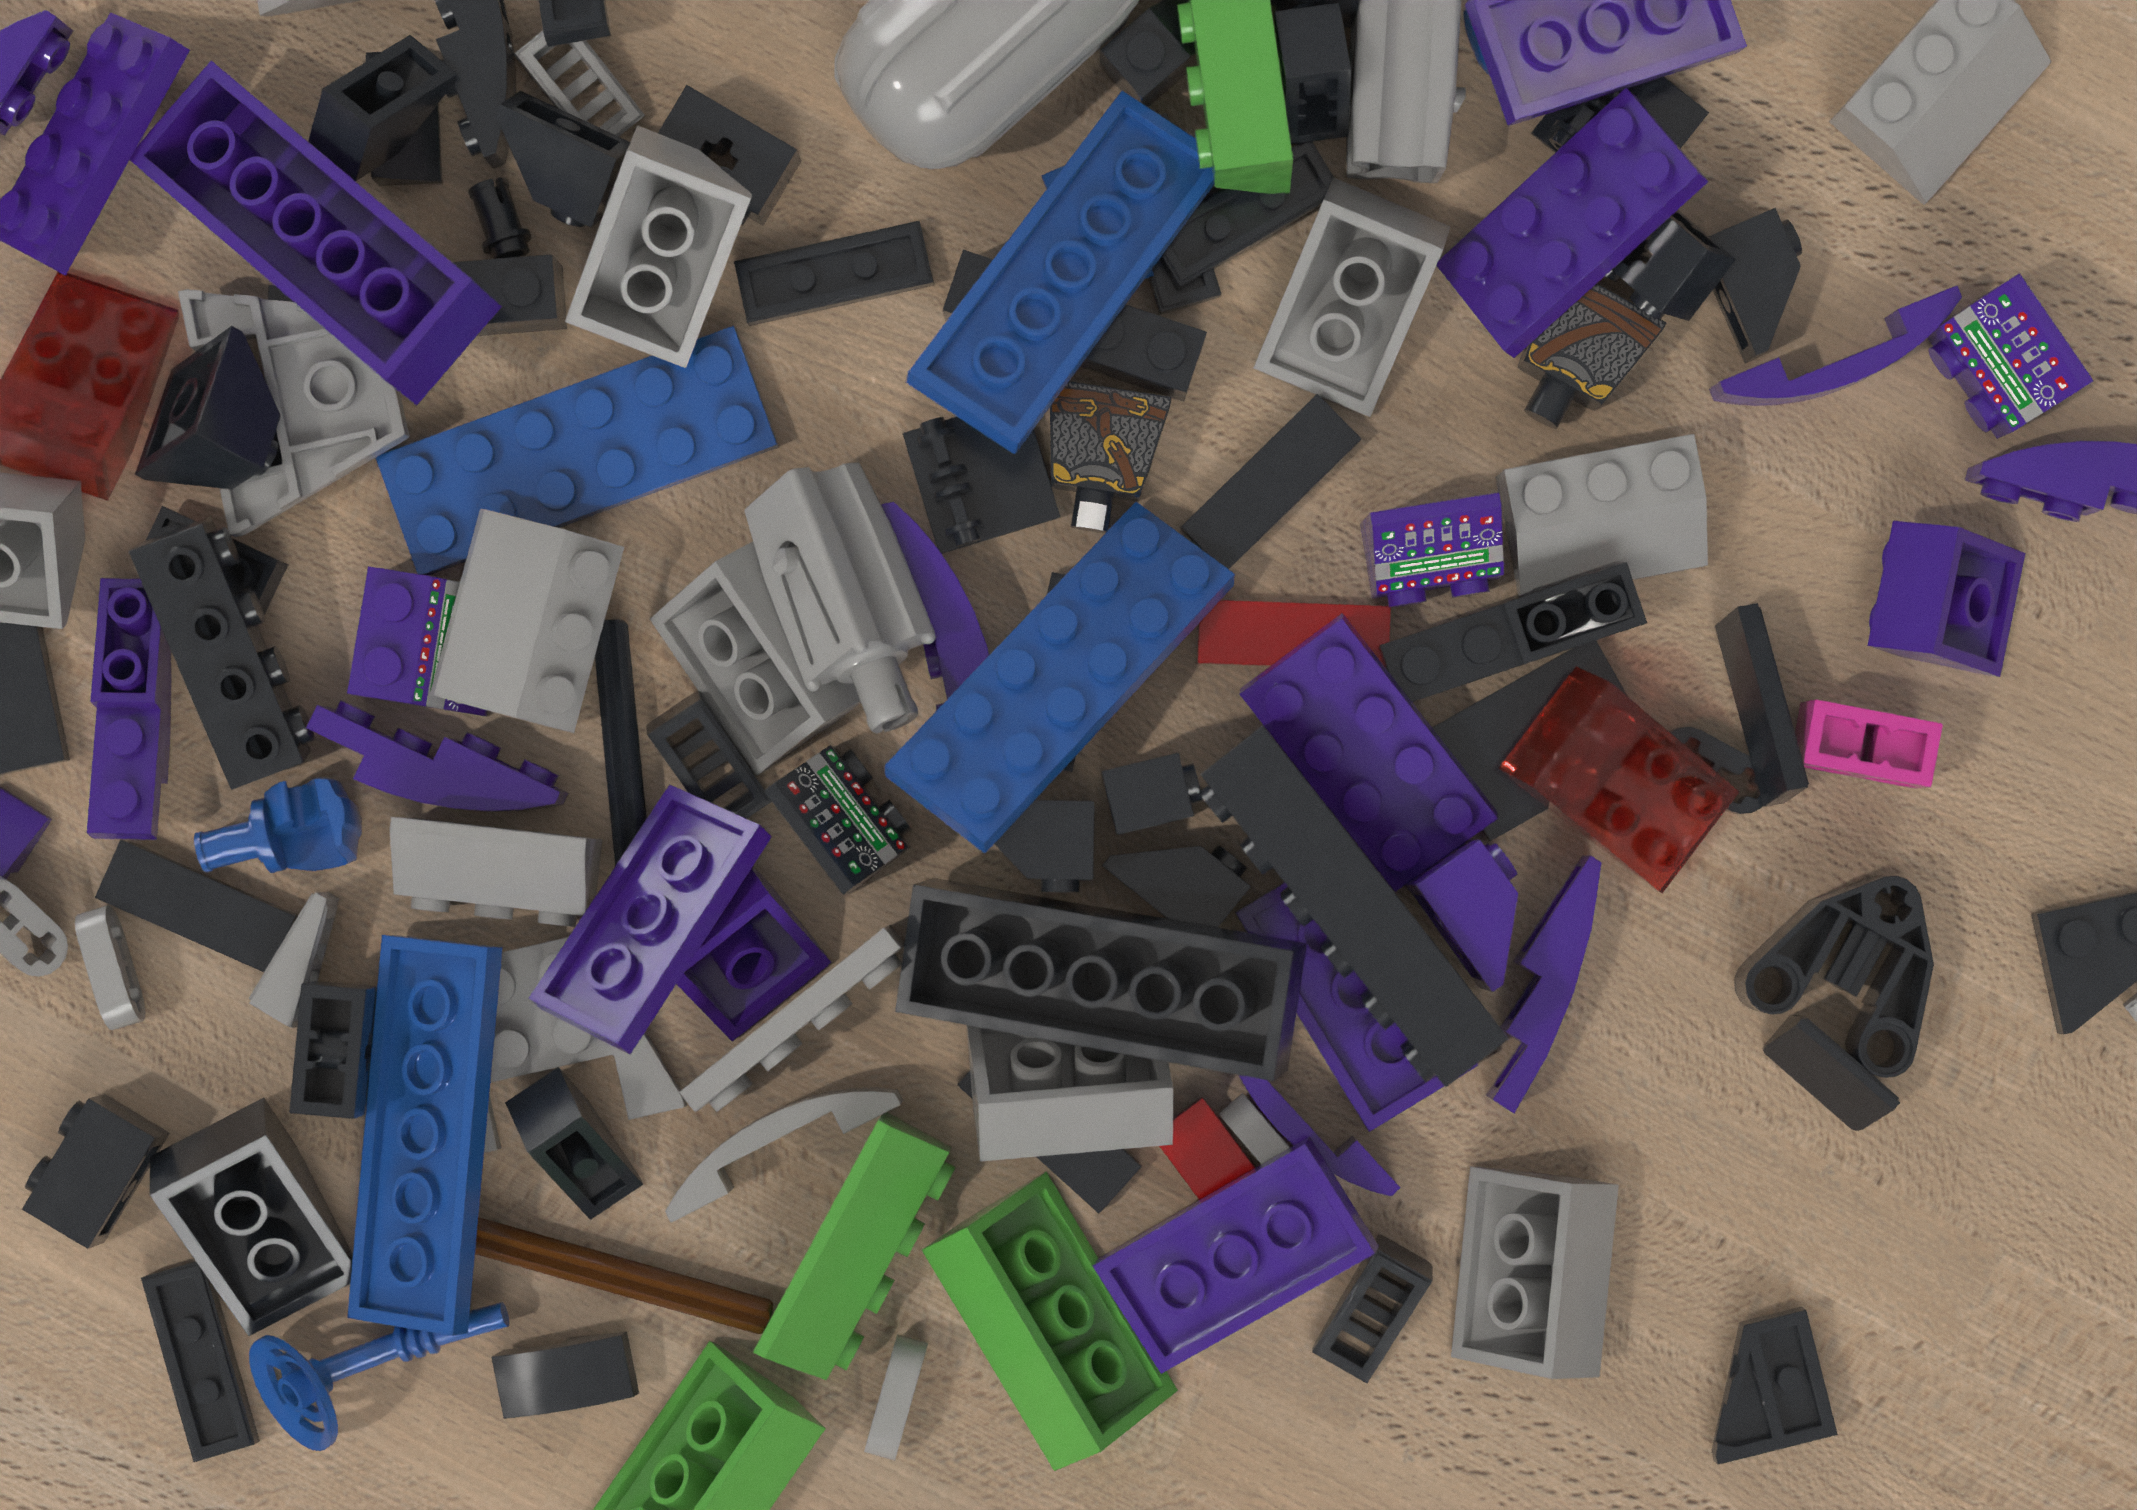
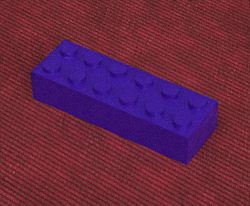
M213 61L207 64L139 143L130 158V161L415 405L421 402L502 307L470 277Z

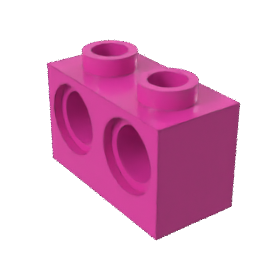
M1815 699L1800 702L1795 734L1805 768L1916 789L1932 787L1943 724Z

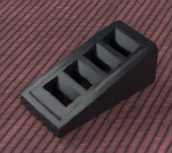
M699 691L692 693L647 724L646 731L648 737L688 793L714 804L713 801L743 782L748 791L723 808L746 819L772 802L764 792L765 788ZM698 718L703 726L674 745L669 736ZM713 739L718 748L689 767L684 758ZM728 761L733 769L706 788H703L699 780Z
M1378 1234L1375 1238L1379 1245L1376 1253L1361 1261L1312 1347V1353L1365 1383L1369 1382L1433 1281V1266L1430 1262L1381 1234ZM1383 1267L1408 1282L1404 1286L1379 1270ZM1369 1286L1395 1300L1396 1303L1391 1309L1365 1294ZM1357 1309L1383 1324L1380 1331L1378 1332L1352 1317L1353 1311ZM1341 1330L1371 1346L1367 1354L1365 1355L1337 1339Z

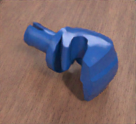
M318 777L302 786L288 788L287 782L282 781L268 789L264 793V798L251 802L248 821L207 832H197L194 834V846L202 870L206 872L258 858L261 863H264L270 873L283 871L286 868L306 871L325 870L344 866L357 860L358 843L362 835V818L357 805L349 799L343 785L337 780Z

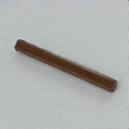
M478 1217L476 1255L756 1334H762L770 1321L773 1311V1302L770 1299Z

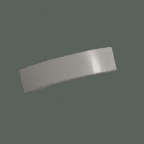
M880 1087L850 1088L813 1095L769 1112L742 1128L707 1156L676 1192L665 1213L672 1223L728 1194L734 1186L724 1166L831 1111L842 1133L845 1134L896 1108L904 1100L898 1089Z

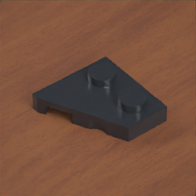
M2137 891L2031 914L2056 1031L2058 1034L2063 1035L2073 1033L2137 982Z
M1798 1307L1739 1322L1711 1450L1713 1461L1719 1465L1838 1435L1806 1309Z

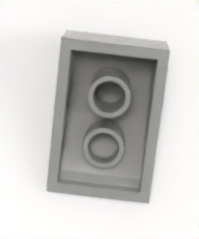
M1333 177L1256 360L1254 369L1370 417L1443 252L1451 226Z

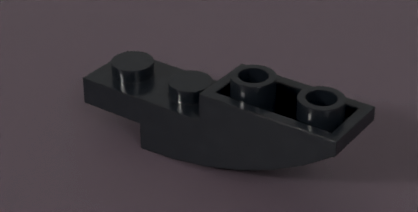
M435 0L447 29L459 28L455 32L436 39L443 59L440 60L457 73L455 83L446 95L448 98L459 95L467 117L458 120L457 123L470 154L473 157L482 153L486 161L495 169L505 165L509 151L508 142L496 118V114L500 104L516 94V63L513 55L512 31L505 1Z
M1625 562L1379 645L1378 648L1385 668L1409 699L1414 702L1646 624L1647 620L1628 564Z

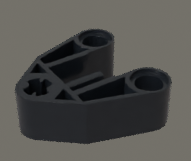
M1881 875L1868 877L1808 900L1737 969L1734 986L1740 1002L1749 1009L1771 1015L1783 1014L1789 1011L1802 997L1814 973H1819L1846 922L1852 924V927L1823 979L1836 988L1857 997L1885 945L1891 946L1889 953L1861 1001L1863 1006L1848 1031L1845 1041L1846 1052L1872 1075L1888 1078L1896 1077L1906 1072L1913 1063L1934 961L1922 899L1916 886L1909 880L1899 876ZM1892 890L1893 893L1890 901L1898 907L1896 914L1881 915L1880 919L1882 907L1874 902L1878 893L1890 894ZM1766 967L1776 969L1782 978L1781 992L1776 999L1770 1002L1760 1000L1754 991L1755 978ZM1885 1030L1893 1040L1894 1049L1887 1061L1875 1065L1867 1054V1043L1875 1032Z

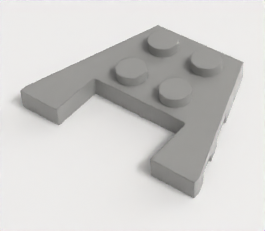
M190 289L178 291L189 346L193 350L197 351L230 326L243 331L246 340L257 338L266 384L281 415L276 432L283 463L269 467L261 476L255 474L232 490L220 488L228 531L231 536L239 537L248 534L410 437L400 392L387 383L295 302L260 299L257 296L234 294V296L212 294Z
M568 937L502 952L491 1082L613 1055L628 1120L687 1106L686 1100L679 1093L681 1088L678 1083L674 1082L660 1058L661 1055L650 1037L645 1033L630 1055L541 1010L528 999ZM490 1095L484 1153L501 1148Z

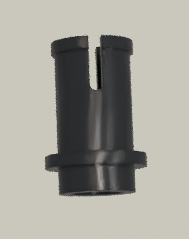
M498 177L495 180L496 187H494L493 178L473 185L468 190V193L473 200L486 238L481 245L483 252L491 255L492 259L526 256L530 252L528 242L532 236L529 229L522 228L509 191L508 180Z

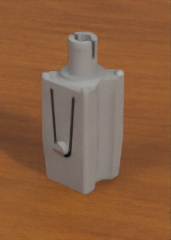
M1360 0L1354 20L1350 26L1349 60L1351 65L1349 129L1348 137H1346V168L1348 178L1368 180L1391 178L1416 183L1439 182L1447 167L1453 112H1458L1466 98V88L1456 87L1461 0Z
M846 463L820 472L811 471L810 467L792 469L786 472L745 508L744 512L765 584L804 684L809 691L814 692L821 685L835 680L841 683H853L865 711L867 724L872 732L881 733L883 730L888 732L900 728L918 716V709L915 701L911 698L899 664L907 658L910 649L923 643L931 644L936 636L894 529L860 463Z

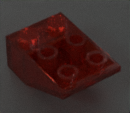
M57 272L0 379V465L32 476L81 481V491L83 493L108 501L134 450L179 319V310L68 272L66 276Z
M1577 666L1499 767L1502 772L1541 804L1660 893H1663L1739 793L1734 786L1614 684Z

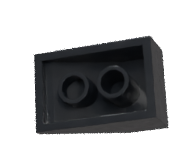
M265 1098L150 1156L151 1198L248 1336L350 1284L353 1254L296 1144Z

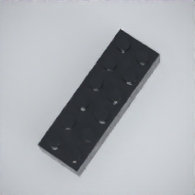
M1261 726L1200 774L1208 784L1199 792L1200 796L1222 823L1232 816L1248 835L1239 844L1243 851L1263 875L1272 868L1279 874L1288 886L1280 892L1281 899L1303 927L1313 919L1328 937L1320 943L1321 950L1344 979L1354 971L1367 987L1360 994L1362 1002L1384 1030L1395 1023L1403 1032L1407 1040L1400 1045L1402 1053L1425 1082L1436 1075L1445 1087L1449 1086L1509 1039L1264 726Z
M932 878L913 884L895 1012L1275 1081L1288 1071L1307 943Z

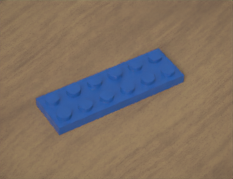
M1121 91L910 368L906 383L1005 449L1016 454L1214 186L1212 167L1203 169L1199 167L1195 137L1124 91Z
M731 326L698 338L686 368L652 355L377 456L376 461L417 574L429 576L466 562L480 509L560 528L779 448L739 336L735 327Z
M1135 502L884 765L885 777L985 854L1234 586L1235 574L1145 507Z
M382 935L347 1318L449 1336L468 1334L503 947L401 935Z

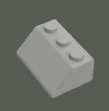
M1936 0L1829 122L1919 202L1925 205L2052 61L2021 6L2014 0Z
M637 125L565 322L686 368L750 203L752 193L699 149Z
M1695 434L1504 469L1496 476L1519 598L1625 562L1628 564L1633 580L1708 565L1707 497Z
M0 472V622L63 629L67 624L85 543L81 481Z
M480 509L430 695L574 733L624 547L569 530Z
M753 542L715 561L650 618L656 630L756 776L839 721L861 703L853 683H841L835 680L821 685L814 692L806 688L765 584Z
M391 817L390 845L393 891L396 895L412 896L410 907L412 909L449 912L450 901L475 903L474 916L512 920L514 908L539 911L538 923L576 927L577 915H584L597 893L603 839L419 818Z
M966 1025L973 1112L980 1161L1173 1145V1084L1168 1062Z
M1470 1166L1451 1357L1549 1379L1600 1377L1618 1184L1563 1175Z

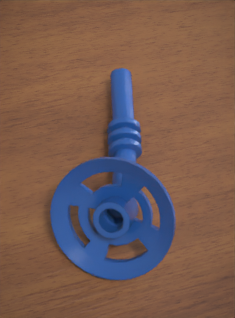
M503 1302L471 1310L468 1334L457 1336L394 1326L393 1333L320 1361L313 1358L307 1360L299 1351L284 1340L266 1335L251 1345L249 1351L250 1369L264 1403L282 1428L301 1445L314 1451H323L335 1443L338 1435L337 1417L329 1394L333 1390V1382L399 1357L403 1362L412 1361L414 1355L417 1358L425 1357L427 1350L432 1355L440 1352L441 1345L506 1328L509 1326V1315ZM274 1367L281 1370L282 1378L277 1380ZM305 1417L313 1422L323 1421L324 1428L311 1424Z

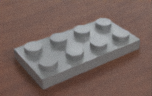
M891 925L884 927L679 1093L694 1112H697L708 1103L718 1112L753 1084L745 1074L759 1062L769 1071L803 1043L795 1033L810 1021L819 1031L853 1003L845 993L860 981H863L870 990L902 965V962L895 953L904 947V941Z

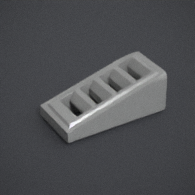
M543 31L513 54L555 107L582 120L587 121L612 100H615L622 109L599 128L616 136L623 134L645 116L586 40L568 43L572 50L547 70H544L537 60L555 46H547ZM581 59L589 69L561 91L554 80ZM598 79L605 90L577 111L570 101Z
M315 892L310 895L249 997V1004L290 1028H295L298 1024L301 984L318 981L338 908V897L330 892Z

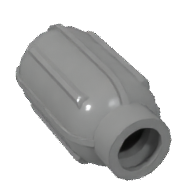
M870 0L860 9L857 19L843 36L835 56L834 78L840 87L842 95L860 123L879 144L899 160L927 169L958 166L971 157H978L983 154L1122 29L1129 19V14L1133 11L1139 0Z

